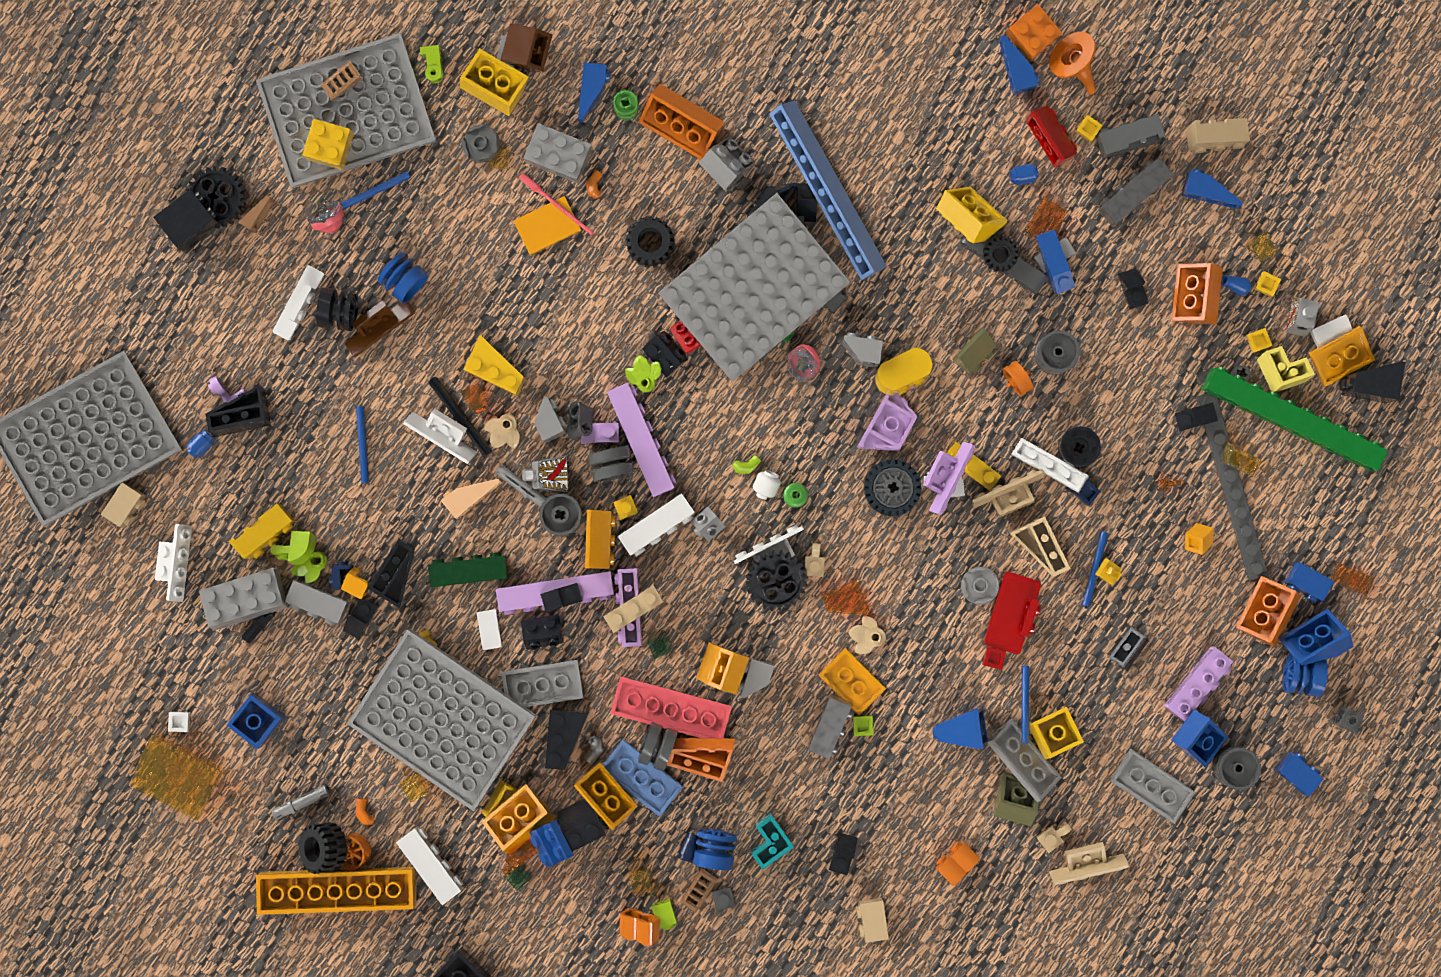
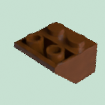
M510 23L501 61L534 73L543 72L553 34L537 28Z

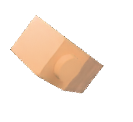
M500 479L457 488L454 491L450 489L443 495L444 499L441 502L456 519H459L502 482Z

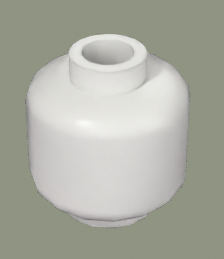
M770 470L758 473L753 484V489L757 492L756 496L767 500V497H775L781 485V481L778 478L779 475Z

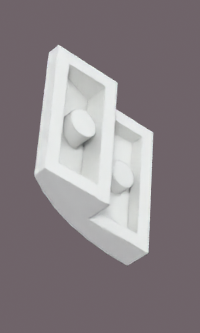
M1343 315L1314 328L1310 333L1317 348L1353 329L1347 315Z

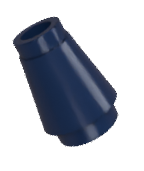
M691 833L687 834L677 852L679 854L678 859L690 863L693 862L694 852L697 850L696 839L699 836Z

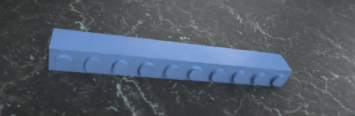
M791 101L781 104L769 113L860 279L863 280L875 275L887 267L797 103Z

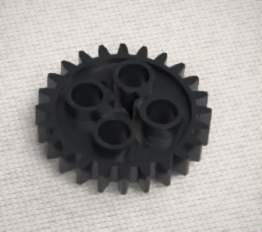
M213 166V170L206 167V173L199 170L200 177L193 175L195 182L189 181L188 183L192 186L191 190L193 192H199L208 201L207 208L210 207L217 215L215 220L218 223L214 228L219 229L220 224L222 227L227 228V222L233 225V218L239 220L238 213L244 214L241 207L247 206L243 202V199L248 198V196L243 195V192L247 189L240 187L244 182L241 180L237 181L239 175H233L232 170H227L226 172L224 167H221L220 170L217 166ZM211 181L213 186L208 190L207 184ZM227 186H230L231 191L226 195L225 189ZM225 204L226 211L222 214L220 208Z
M772 550V555L769 556L765 552V558L758 556L759 562L752 561L754 568L748 567L751 574H746V579L750 581L745 582L746 587H750L747 589V592L751 594L752 601L756 600L757 606L762 604L763 609H766L769 605L771 611L777 606L778 610L781 611L783 605L786 609H788V603L795 605V598L801 600L799 593L805 594V590L802 587L808 586L807 582L804 581L808 579V576L804 574L806 569L802 567L803 563L801 560L797 561L796 555L791 557L789 551L784 555L783 550L776 554L775 550ZM781 566H787L784 571H778ZM763 573H769L766 578H760ZM787 583H793L791 587L785 588ZM769 590H775L772 595H767Z

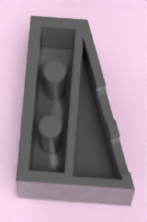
M1156 114L1141 118L1132 123L1120 124L1119 127L1113 129L1111 127L1100 130L1101 133L1096 136L1103 159L1155 145L1165 134L1160 116Z

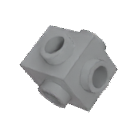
M706 507L690 521L695 526L693 531L699 538L704 537L708 542L725 528V525L709 507Z

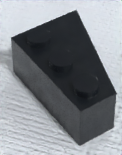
M259 383L251 390L239 394L237 398L230 402H225L205 414L208 432L214 437L271 425L265 389Z
M398 538L367 589L400 608L415 547Z
M562 709L550 710L545 769H566L590 712Z

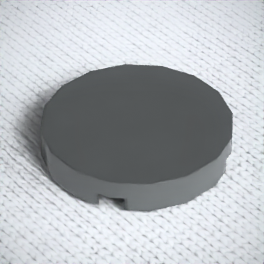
M484 124L475 125L468 129L465 138H463V151L474 162H488L498 153L500 138L497 132L490 126Z

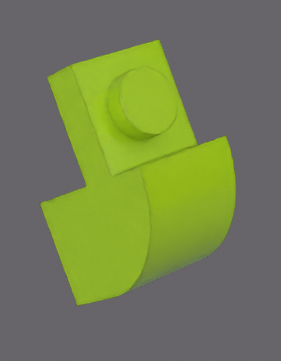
M292 531L290 546L271 545L270 553L279 560H288L293 565L304 564L315 551L317 536L311 532Z

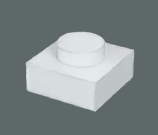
M169 712L168 732H189L190 712Z

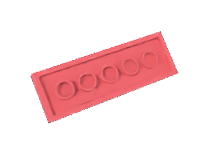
M620 676L610 714L650 725L654 722L661 725L662 728H670L698 738H724L732 706Z

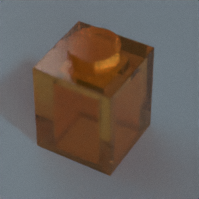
M479 383L461 391L471 413L476 412V415L483 413L487 410L486 407L490 406Z

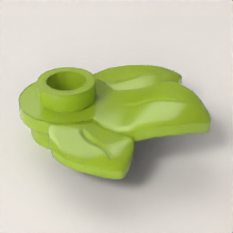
M638 355L634 361L633 368L625 369V374L628 381L633 385H637L640 391L651 392L655 388V380L661 375V366L659 362L650 364L644 356ZM645 379L648 381L647 386L643 384Z
M314 552L307 562L295 565L291 573L298 577H305L307 584L312 583L319 578L321 570L326 567L327 557L322 552ZM317 559H321L319 564H316Z

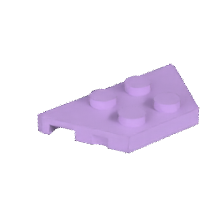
M898 393L885 395L857 448L900 450L917 419V415L909 408L904 397L902 398Z

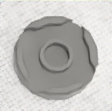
M974 567L964 574L961 580V590L969 602L986 604L991 602L998 594L999 580L992 570L986 567Z

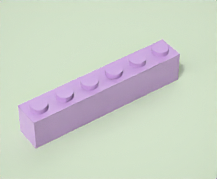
M626 383L607 391L653 498L675 489L673 486L676 484L672 473L668 474L665 468L669 466L665 456H660L658 449H661L657 438L653 439L650 434L653 431L649 420L645 422L642 416L645 414L641 403L637 404L634 398L638 396L634 386L630 387Z
M604 572L496 589L499 612L504 611V615L516 613L515 609L522 608L523 612L534 611L535 606L541 605L542 609H545L540 594L574 583H578L583 599L580 603L592 602L594 597H599V600L611 599V595L615 594L612 573Z

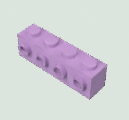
M638 568L618 569V573L615 574V585L619 586V593H616V604L621 606L639 594ZM641 616L621 628V631H618V643H622V647L642 646Z
M1210 647L1164 704V707L1178 719L1185 722L1193 710L1206 702L1208 699L1207 694L1218 687L1220 684L1219 679L1230 672L1233 661L1216 647Z

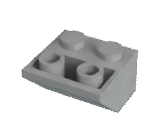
M730 136L710 148L699 162L724 190L734 185L756 164L750 155Z
M856 333L844 335L842 345L858 365L878 367L883 344L879 337L867 336V338H860V334Z
M547 396L543 397L534 423L545 443L566 434L565 429L567 428L563 417H558L556 413L559 411L555 400H550Z
M751 658L744 672L746 673L745 680H741L738 692H741L740 696L745 698L768 686L774 665Z

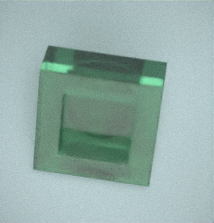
M665 634L647 641L654 659L672 652Z
M520 863L504 876L516 891L532 878Z

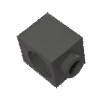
M1340 706L1332 724L1349 732L1357 733L1364 715Z

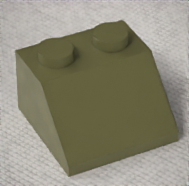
M982 327L952 360L968 375L972 372L976 374L983 366L981 362L985 358L989 360L995 354L994 348L997 345Z
M1003 773L995 801L994 817L1031 826L1038 813L1039 802L1032 797L1016 776Z

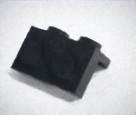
M665 331L654 336L642 348L653 363H660L661 372L666 378L688 360L684 350L679 348L673 341L672 336Z
M559 614L521 621L523 642L527 650H537L540 647L557 646L564 643Z

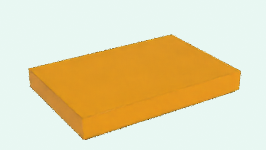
M565 196L555 200L574 216ZM552 203L513 221L530 256L581 231L576 222Z
M1360 326L1309 352L1323 387L1375 361L1363 328Z
M846 648L818 674L842 699L852 703L851 708L859 716L886 689Z

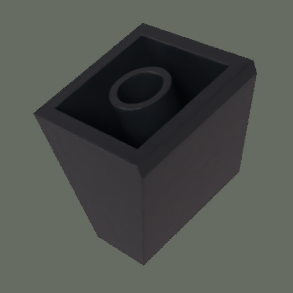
M191 189L153 216L175 247L185 254L218 223L215 220L217 216L210 207L206 208L203 204L205 199L199 192L195 193Z
M1401 361L1345 376L1340 384L1342 395L1382 403L1398 401L1400 399L1406 362Z
M585 798L557 811L561 831L572 852L605 836L609 830L604 820Z

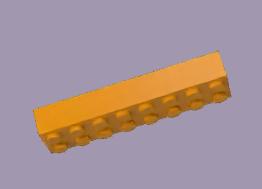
M414 867L358 868L354 871L339 869L320 874H312V872L307 870L260 872L256 875L257 915L414 909L417 906L416 869Z

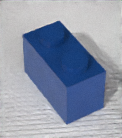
M1299 562L1294 564L1284 583L1289 585L1288 588L1298 593L1306 594L1305 598L1316 603V601H1324L1334 581Z
M1289 752L1274 770L1303 795L1309 797L1324 780L1320 776L1321 772L1312 765L1309 767L1305 763L1306 759L1299 753Z

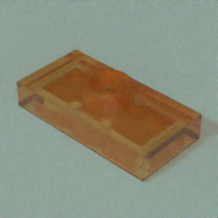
M1336 563L1330 579L1334 583L1367 595L1374 577Z

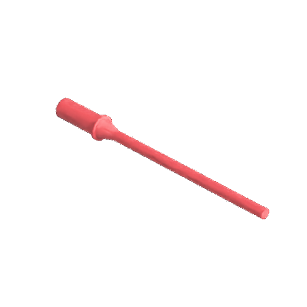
M524 173L520 176L519 179L530 187L533 192L544 196L591 236L594 234L593 231L543 192L539 184L535 183Z

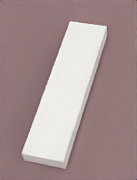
M1023 438L1020 439L1012 452V456L1037 470L1043 469L1044 474L1078 493L1089 475Z

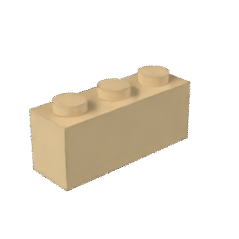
M653 585L603 617L613 633L663 603L664 600Z

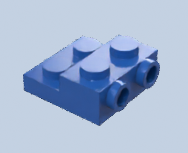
M556 820L529 832L531 842L537 848L539 858L546 868L574 856Z

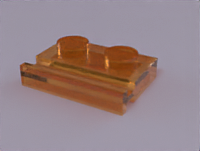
M1043 197L1025 232L1035 238L1037 235L1053 229L1057 232L1068 210Z

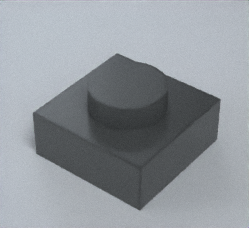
M731 886L712 891L716 911L735 907Z

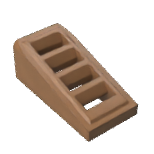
M349 61L323 82L321 86L333 101L363 80V78L351 61ZM348 71H351L354 75L352 78L347 74ZM344 75L348 81L345 83L341 76ZM337 79H338V81L340 82V84L342 85V87H340V88H339V87L337 86V84L334 82V81H336ZM330 84H332L335 88V93H333L329 88Z
M266 195L238 223L255 233L274 204V200Z
M701 868L681 898L680 903L696 913L718 878ZM703 876L711 881L710 884L701 880L700 877ZM697 882L704 886L706 890L703 891L702 889L697 887ZM694 889L702 895L701 898L693 894L692 890ZM688 896L697 901V904L695 905L687 899Z

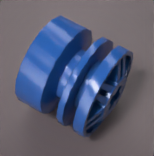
M405 252L395 256L384 267L377 280L381 286L385 285L387 291L395 287L392 294L402 304L413 298L429 277L428 272L420 265L412 268L414 261L412 258L408 259V255Z
M1289 653L1283 669L1282 684L1284 692H1294V694L1300 695L1303 691L1307 696L1321 697L1327 683V661L1322 660L1301 666L1292 654Z
M720 829L698 830L697 836L705 839H696V844L703 846L704 849L695 850L693 864L715 870H733L734 856L726 853V851L736 849V845L728 842H737V835Z

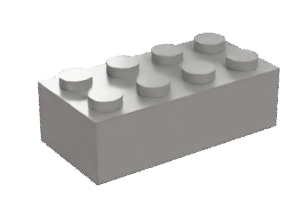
M275 568L199 591L208 627L213 630L222 629L264 614H269L270 612L273 613L289 608L288 603L284 602L286 595L280 573Z

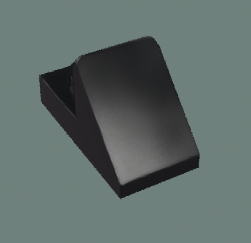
M798 183L797 216H804V222H816L817 199L808 183Z
M1136 268L1117 274L1129 310L1149 304L1143 287L1145 281Z
M1213 402L1175 413L1179 431L1218 421Z
M578 583L540 594L545 612L583 601Z
M365 598L359 599L352 614L348 615L343 631L360 640L378 606Z
M839 832L829 866L830 871L848 875L851 861L855 856L858 837Z

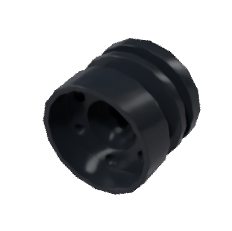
M323 287L317 301V326L332 329L336 321L338 330H343L345 327L346 331H352L354 328L352 323L358 316L357 292L350 291L348 294L346 290H342L338 298L336 289Z
M1074 427L1067 431L1058 443L1059 458L1076 469L1086 468L1096 461L1100 455V438L1090 428ZM1076 444L1083 447L1080 454L1078 451H1074Z

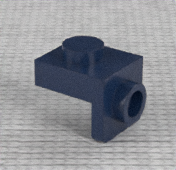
M348 561L337 562V566H331L332 574H329L330 586L333 585V589H341L343 585V569H352L354 565H349Z

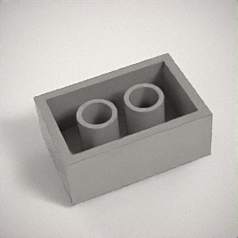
M538 123L524 155V161L527 164L578 184L591 154L592 146L587 142Z

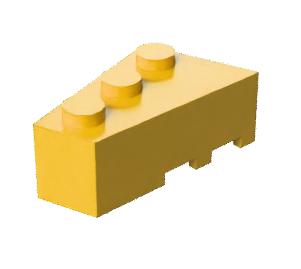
M481 335L479 336L463 370L518 396L526 379Z
M276 504L261 515L258 521L250 528L247 526L243 530L244 533L236 540L232 538L228 542L243 559H258L265 553L263 550L268 545L271 547V545L279 541L278 537L282 533L287 534L294 527L292 524L296 521L281 504Z

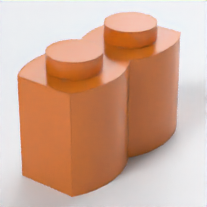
M957 841L950 848V854L947 856L943 855L936 862L937 866L935 868L952 886L956 885L980 861V858L964 841L961 843Z
M627 908L620 913V935L629 941L636 940L644 946H651L659 940V917L632 908Z

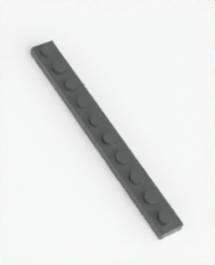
M1208 393L1195 396L1198 406L1213 402L1218 421L1205 424L1204 429L1248 580H1253L1261 576H1268L1218 399Z

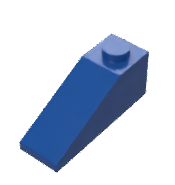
M1005 35L1001 36L999 44L1013 95L1035 90L1039 83L1038 73L1034 72L1033 66Z
M584 62L578 114L579 123H584L605 90L606 82L610 83L611 71H608L605 64Z
M1193 169V171L1191 170L1187 173L1182 196L1233 209H1238L1242 206V201L1212 176L1204 174L1205 171Z
M1055 230L1037 235L1036 239L1050 287L1057 294L1075 288L1071 270Z

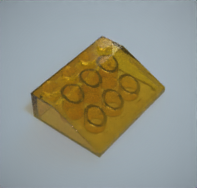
M155 734L151 735L142 752L130 786L199 821L225 769L171 740Z

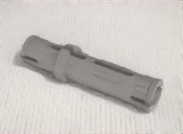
M503 464L495 471L494 474L522 493L525 499H530L540 508L547 499V497L533 489L532 484H527L504 467Z
M324 784L298 798L287 800V803L272 809V815L277 821L291 813H297L301 808L313 804L320 799L330 796V793Z

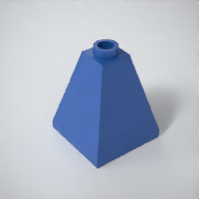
M983 706L941 722L932 729L934 739H937L939 742L976 749H984L988 745Z

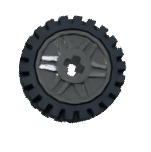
M901 460L882 461L875 465L866 476L864 493L867 502L875 511L882 515H903L910 511L920 498V477L913 467ZM895 483V487L898 489L891 493L888 485Z

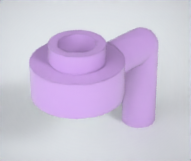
M217 376L209 379L210 384L208 387L214 395L217 393L221 396L224 402H230L237 398L239 394L246 392L242 388L230 396Z

